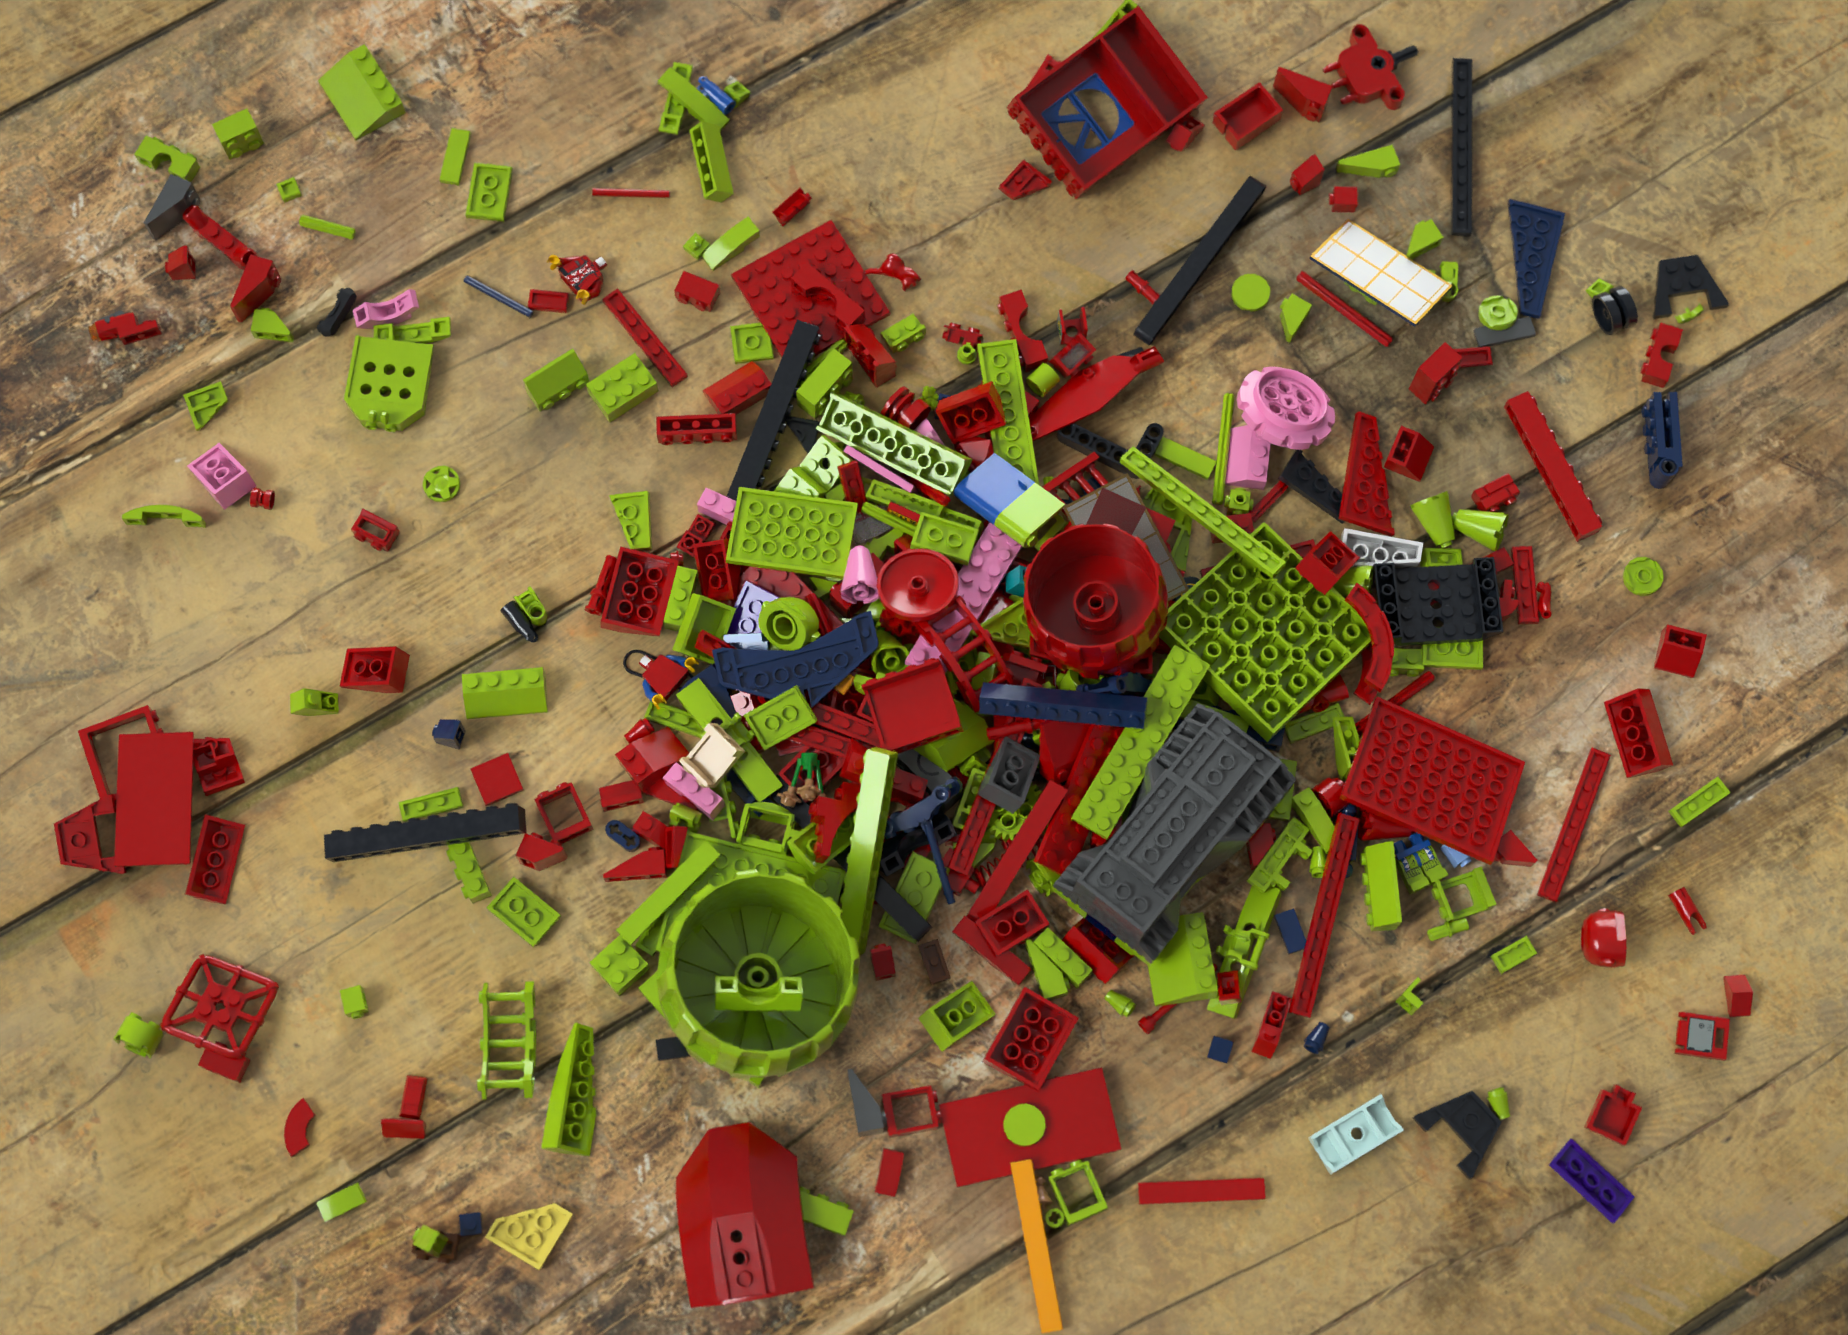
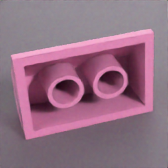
M1248 425L1231 428L1225 485L1264 490L1267 481L1271 443L1258 436Z

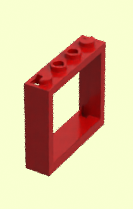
M148 705L78 730L100 799L111 793L92 736L146 717L151 733H164L163 729L158 727L157 722L160 720L156 710H152ZM117 793L113 794L115 806L117 802Z

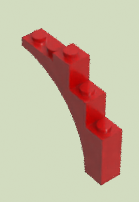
M843 782L839 788H836L834 799L818 796L814 802H811L809 806L811 823L817 824L815 828L817 842L813 849V854L816 855L815 862L823 864L829 858L832 841L837 829L850 814L857 811V796L860 792L861 784ZM891 796L890 802L908 803L894 796Z

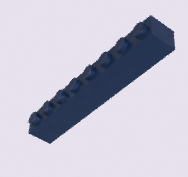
M983 682L980 693V714L1144 729L1147 715V697Z

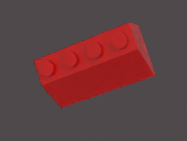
M1637 688L1604 702L1627 778L1658 772L1674 766L1650 689Z

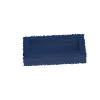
M1291 909L1274 915L1288 955L1304 950L1306 939L1295 910Z

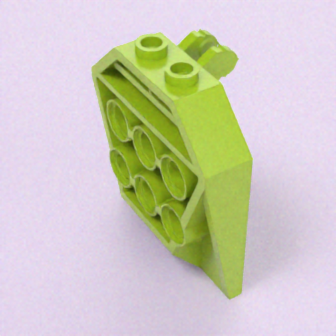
M360 335L355 336L344 400L348 408L365 428L369 430L381 428L388 432L403 431L425 415L434 351L433 344L362 337ZM369 368H376L373 372H367ZM389 370H395L393 374L387 375ZM414 372L413 376L406 377L407 373ZM365 390H371L369 394H363ZM385 392H391L387 397L382 396ZM411 394L409 398L402 399L403 395Z

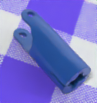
M704 76L700 77L698 81L701 85H698L697 89L724 115L730 113L736 102Z

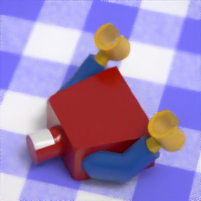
M660 654L655 661L647 655L640 660L639 665L646 669L642 675L644 693L655 705L656 709H660L659 703L663 702L666 704V701L688 678L689 671L686 668L691 672H695L692 666L694 664L699 665V662L694 657L663 656Z

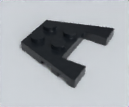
M1698 255L1659 261L1653 319L1671 317L1672 310L1669 297L1705 292L1710 310L1728 307V301Z
M1473 1090L1413 1117V1120L1425 1132L1442 1118L1469 1147L1471 1152L1456 1165L1469 1180L1474 1176L1478 1165L1482 1161L1488 1146L1501 1124L1499 1118Z

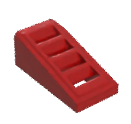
M686 826L665 828L666 869L678 868L688 830Z

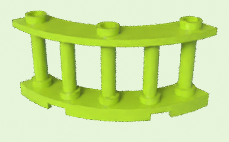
M526 981L525 989L521 990V992L489 993L488 983H484L483 990L479 991V1004H483L484 1038H480V1050H483L481 1078L477 1080V1089L481 1091L482 1100L487 1098L488 1089L520 1088V1090H524V1098H533L535 1084L533 1068H536V1019H532L534 1018V1007H536L534 981ZM521 1000V1002H525V1013H522V1015L490 1016L489 1001ZM522 1023V1025H525V1036H522V1039L490 1040V1024ZM522 1047V1049H525V1059L514 1062H490V1048ZM522 1070L524 1072L523 1077H520V1079L489 1080V1071Z

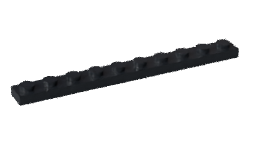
M1453 58L1451 235L1471 236L1472 59Z

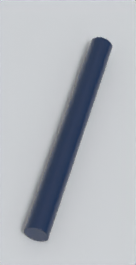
M468 275L464 278L466 284L529 318L533 316L534 311Z

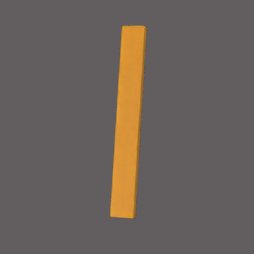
M1029 1159L1011 1163L1041 1333L1063 1330L1033 1161Z

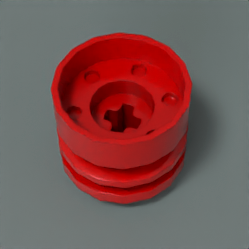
M902 386L887 400L880 414L915 430L928 417L931 406L920 398L913 402L915 394L913 392L909 393V389Z

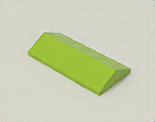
M857 811L850 814L837 829L832 841L830 856L823 864L815 862L816 855L813 854L814 845L817 842V835H815L816 823H810L791 838L787 845L796 861L815 874L851 844L850 837L854 832L855 826L853 819Z

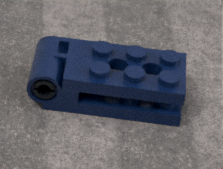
M1653 392L1642 407V417L1645 418L1643 435L1646 436L1647 442L1644 446V452L1648 456L1649 481L1656 489L1665 488L1683 467L1677 392H1669L1663 401L1662 392Z

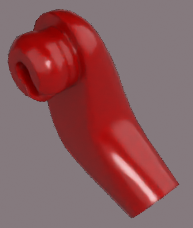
M1539 582L1536 586L1537 592H1541L1538 599V610L1543 618L1548 619L1552 615L1551 585L1548 582Z

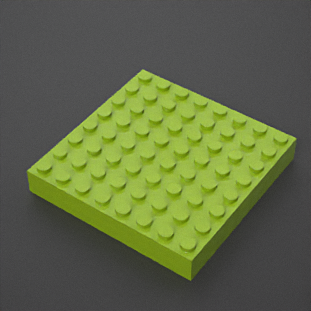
M1263 522L1250 535L1286 562L1285 567L1276 576L1270 578L1233 549L1168 609L1167 625L1160 632L1159 637L1171 649L1176 645L1210 664L1203 680L1268 742L1371 644V638L1361 616L1350 604L1344 601L1345 598L1332 587L1324 595L1322 592L1317 591L1311 582L1299 574L1295 567L1303 558Z

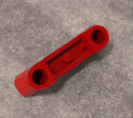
M191 205L184 211L183 219L190 225L195 234L222 252L238 268L245 270L250 255L257 256L253 249L248 248L205 214L198 205Z

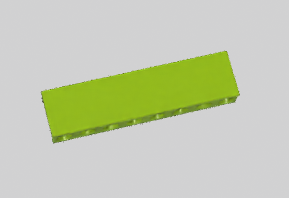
M839 393L830 394V401L820 424L816 427L817 430L934 489H938L948 496L954 495V490L965 478L972 459Z

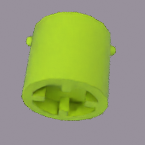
M1042 363L1026 378L1029 388L1042 398L1060 382L1058 374L1045 363Z

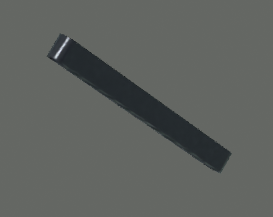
M1252 176L1246 179L1137 326L1133 336L1149 346L1154 342L1266 189L1265 184Z
M777 774L776 777L783 786L770 796L780 806L794 814L795 821L804 829L811 823L810 805L805 803L796 792L795 794L801 800V803L796 802L794 807L781 804V797L777 796V793L787 791L789 785ZM851 845L833 858L846 872L848 869L847 857L851 851ZM878 873L874 900L909 935L919 942L933 927Z

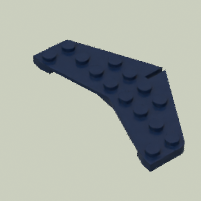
M868 611L855 616L849 622L798 650L718 648L712 650L718 679L723 687L771 700L797 685L805 699L804 691L808 690L813 709L878 649L879 642L872 613Z

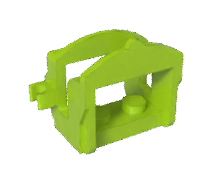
M768 802L747 803L743 809L736 843L788 856L789 846L787 842L800 831L795 830L796 821L794 814L782 806ZM753 811L764 814L759 818ZM750 818L787 825L782 844L775 839L761 840V837L753 834L746 836Z

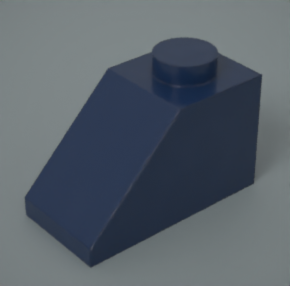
M440 719L438 725L435 724L432 736H434L433 739L437 744L459 750L466 731L459 720Z

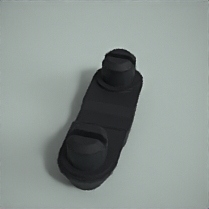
M341 288L339 290L334 309L329 312L325 321L321 320L319 322L320 325H317L318 332H321L324 337L332 336L337 332L355 303L357 296L351 288Z

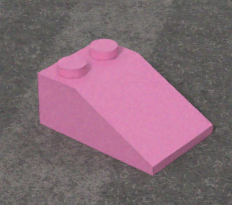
M220 443L187 466L224 510L256 487L247 470Z

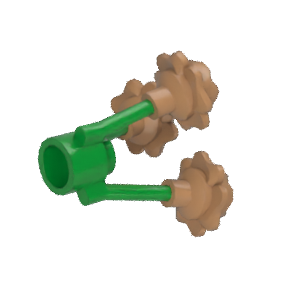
M802 753L801 758L797 759V767L791 786L788 787L787 791L777 793V796L781 797V804L794 807L796 802L801 803L795 792L800 794L801 798L805 801H813L816 799V796L826 797L822 786L820 760H817L818 754ZM801 766H803L802 770L807 771L805 785L795 788ZM815 770L818 789L813 785L812 771Z

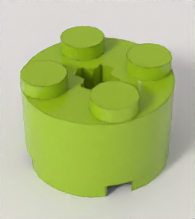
M131 1012L129 1016L125 1017L113 1039L118 1044L121 1041L124 1042V1048L143 1057L148 1055L149 1058H152L164 1036L163 1031L160 1030L158 1024L152 1021L146 1023L141 1020L142 1017Z

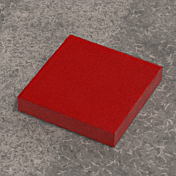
M508 753L470 768L486 806L524 791Z

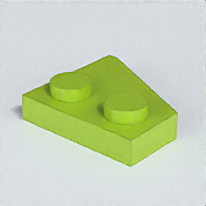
M221 381L183 395L197 431L201 430L229 401Z

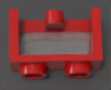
M1080 332L1049 363L1064 378L1069 375L1073 377L1080 371L1078 366L1082 363L1086 365L1094 358L1092 353L1096 349Z

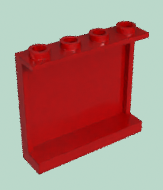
M939 658L927 659L924 661V664L918 666H907L898 673L896 671L889 672L883 678H872L867 680L866 684L861 685L875 724L881 749L900 754L964 732L943 665Z

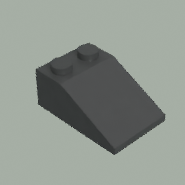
M171 174L144 221V225L152 239H159L183 222V213L191 205L199 206L200 198L193 184Z
M1004 737L982 781L978 795L1014 814L1025 801L1040 755L1010 738Z
M848 1069L859 1137L884 1133V1127H887L885 1112H881L880 1106L854 1071Z

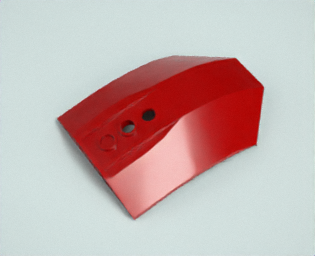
M752 1122L708 1129L676 1177V1206L680 1245L691 1308L753 1301L814 1288L801 1205L798 1156ZM734 1230L741 1231L743 1235L741 1242L733 1241L731 1234ZM737 1252H742L745 1255V1262L743 1264L736 1261L735 1255Z

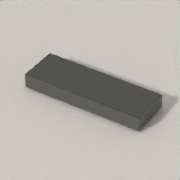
M1531 317L1516 319L1512 327L1505 330H1493L1484 326L1475 328L1473 331L1478 347L1494 346L1535 337L1536 335Z

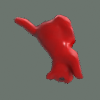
M894 253L887 255L886 260L879 269L870 268L864 271L865 274L885 275L900 280L904 292L917 285L916 281L921 280L920 276L910 267H905L904 261Z

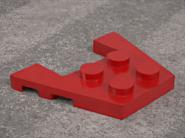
M113 794L107 795L54 823L60 864L119 874L127 873L126 867L114 866L115 856L103 858L95 816L116 812Z

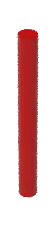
M592 188V196L670 198V190Z

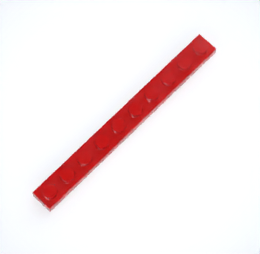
M1023 678L1020 685L1043 688V685L1027 678ZM1008 716L1005 724L1023 720V718ZM1025 732L1007 737L1020 744ZM1001 737V738L998 739V742H997V744H996V747H995V749H994V752H993V754H992V757H991V759H990V762H989V764H988V767H987V769H986V772H985V774H984V777H985V775H986V773H987V771H988V769H989V767H990V765H991V763H992V761H993V759H994V757H995V755H996V753H997V751H998V749H999V747H1000V745H1001V743H1002L1004 737H1003V738ZM978 792L947 867L968 876L996 804L979 796Z
M1338 813L1289 1009V1013L1306 1018H1311L1359 823L1358 818Z

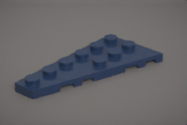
M1509 199L1508 210L1519 310L1521 315L1539 319L1565 213Z

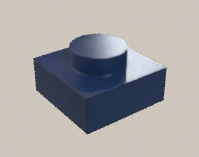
M481 1212L459 1215L460 1234L462 1237L483 1234Z

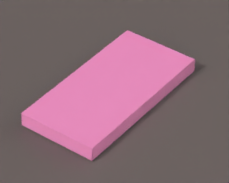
M849 445L844 449L846 454L905 491L918 494L919 489L856 449Z

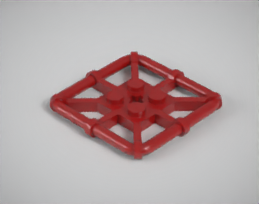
M199 955V958L194 961L181 986L176 988V994L163 1016L160 1027L172 1036L195 1044V1047L199 1049L203 1047L225 1057L236 1058V1060L240 1059L250 1046L259 1027L263 1026L264 1018L277 995L278 983L265 976L244 969L245 967L240 964L236 966L213 956ZM208 964L234 973L227 987L213 981ZM201 966L208 981V986L202 996L188 991ZM241 977L266 986L246 994L234 990ZM267 995L256 1016L242 1012L248 1001ZM183 997L198 1002L193 1013L171 1020ZM223 1003L225 1009L216 1011V1005ZM241 1019L251 1023V1026L238 1047L232 1029L237 1020ZM192 1021H198L206 1025L199 1036L175 1028ZM213 1028L227 1033L232 1049L207 1040Z

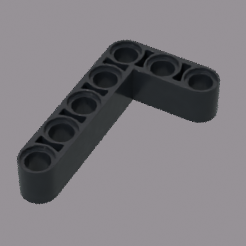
M1075 423L1057 431V439L1062 444L1086 456L1095 451L1099 456L1098 462L1124 475L1128 474L1133 479H1139L1137 475L1122 465L1120 461L1114 459L1115 456L1122 457L1128 451L1127 449ZM1158 423L1148 425L1136 447L1140 452L1142 448L1148 449L1150 453L1144 455L1151 460L1162 440L1163 427ZM1069 430L1071 434L1064 435L1061 431ZM1156 432L1159 436L1152 437L1149 433ZM1084 438L1088 440V443L1082 444L1079 440ZM1103 447L1106 452H1098L1097 448Z

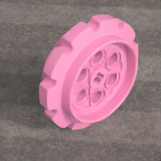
M1264 367L1262 372L1255 370L1246 376L1237 393V406L1244 411L1241 415L1243 420L1258 436L1276 446L1295 450L1309 449L1311 444L1318 446L1326 440L1335 422L1334 408L1328 405L1330 399L1323 389L1305 374L1292 369Z

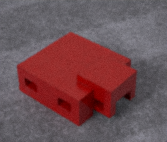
M1617 1084L1613 1085L1611 1092L1601 1089L1584 1128L1619 1145L1626 1146L1642 1110V1107L1632 1103L1636 1093L1630 1092Z

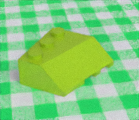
M955 699L954 702L964 732L914 748L915 751L946 772L994 742V740H988L986 733L988 726L985 720Z

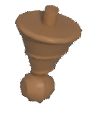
M1043 1176L1036 1177L1040 1204L1042 1210H1046V1206H1050L1054 1202L1045 1190L1046 1179Z

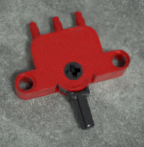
M1355 25L1349 38L1351 47L1341 51L1338 60L1324 67L1323 72L1326 74L1337 70L1341 79L1332 83L1331 86H1333V89L1345 86L1348 90L1349 95L1340 100L1343 105L1353 101L1359 104H1366L1381 97L1388 109H1399L1405 92L1392 71L1397 69L1399 63L1417 56V47L1412 45L1392 54L1391 50L1378 49L1376 41L1365 25Z

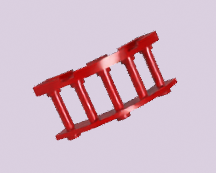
M1356 583L1344 601L1350 604L1363 619L1370 634L1371 644L1361 653V677L1353 694L1370 705L1377 691H1382L1390 676L1394 656V641L1390 624L1384 611L1380 610L1379 606L1375 603L1374 597L1365 588Z
M960 595L956 597L952 606L942 615L927 621L913 622L917 632L931 647L936 646L940 651L941 655H939V658L948 672H954L958 679L955 683L964 702L975 713L980 710L979 700L982 687L973 690L970 684L973 677L995 664L1000 675L988 683L1001 684L1005 682L1007 685H1015L1012 680L1014 674L1006 667L991 641L993 639L991 633L987 629H983L966 607V603ZM954 610H957L963 616L962 620L942 633H936L932 628L934 623ZM970 625L978 637L957 651L950 652L945 645L946 639ZM983 643L990 657L968 672H963L958 664L959 659Z

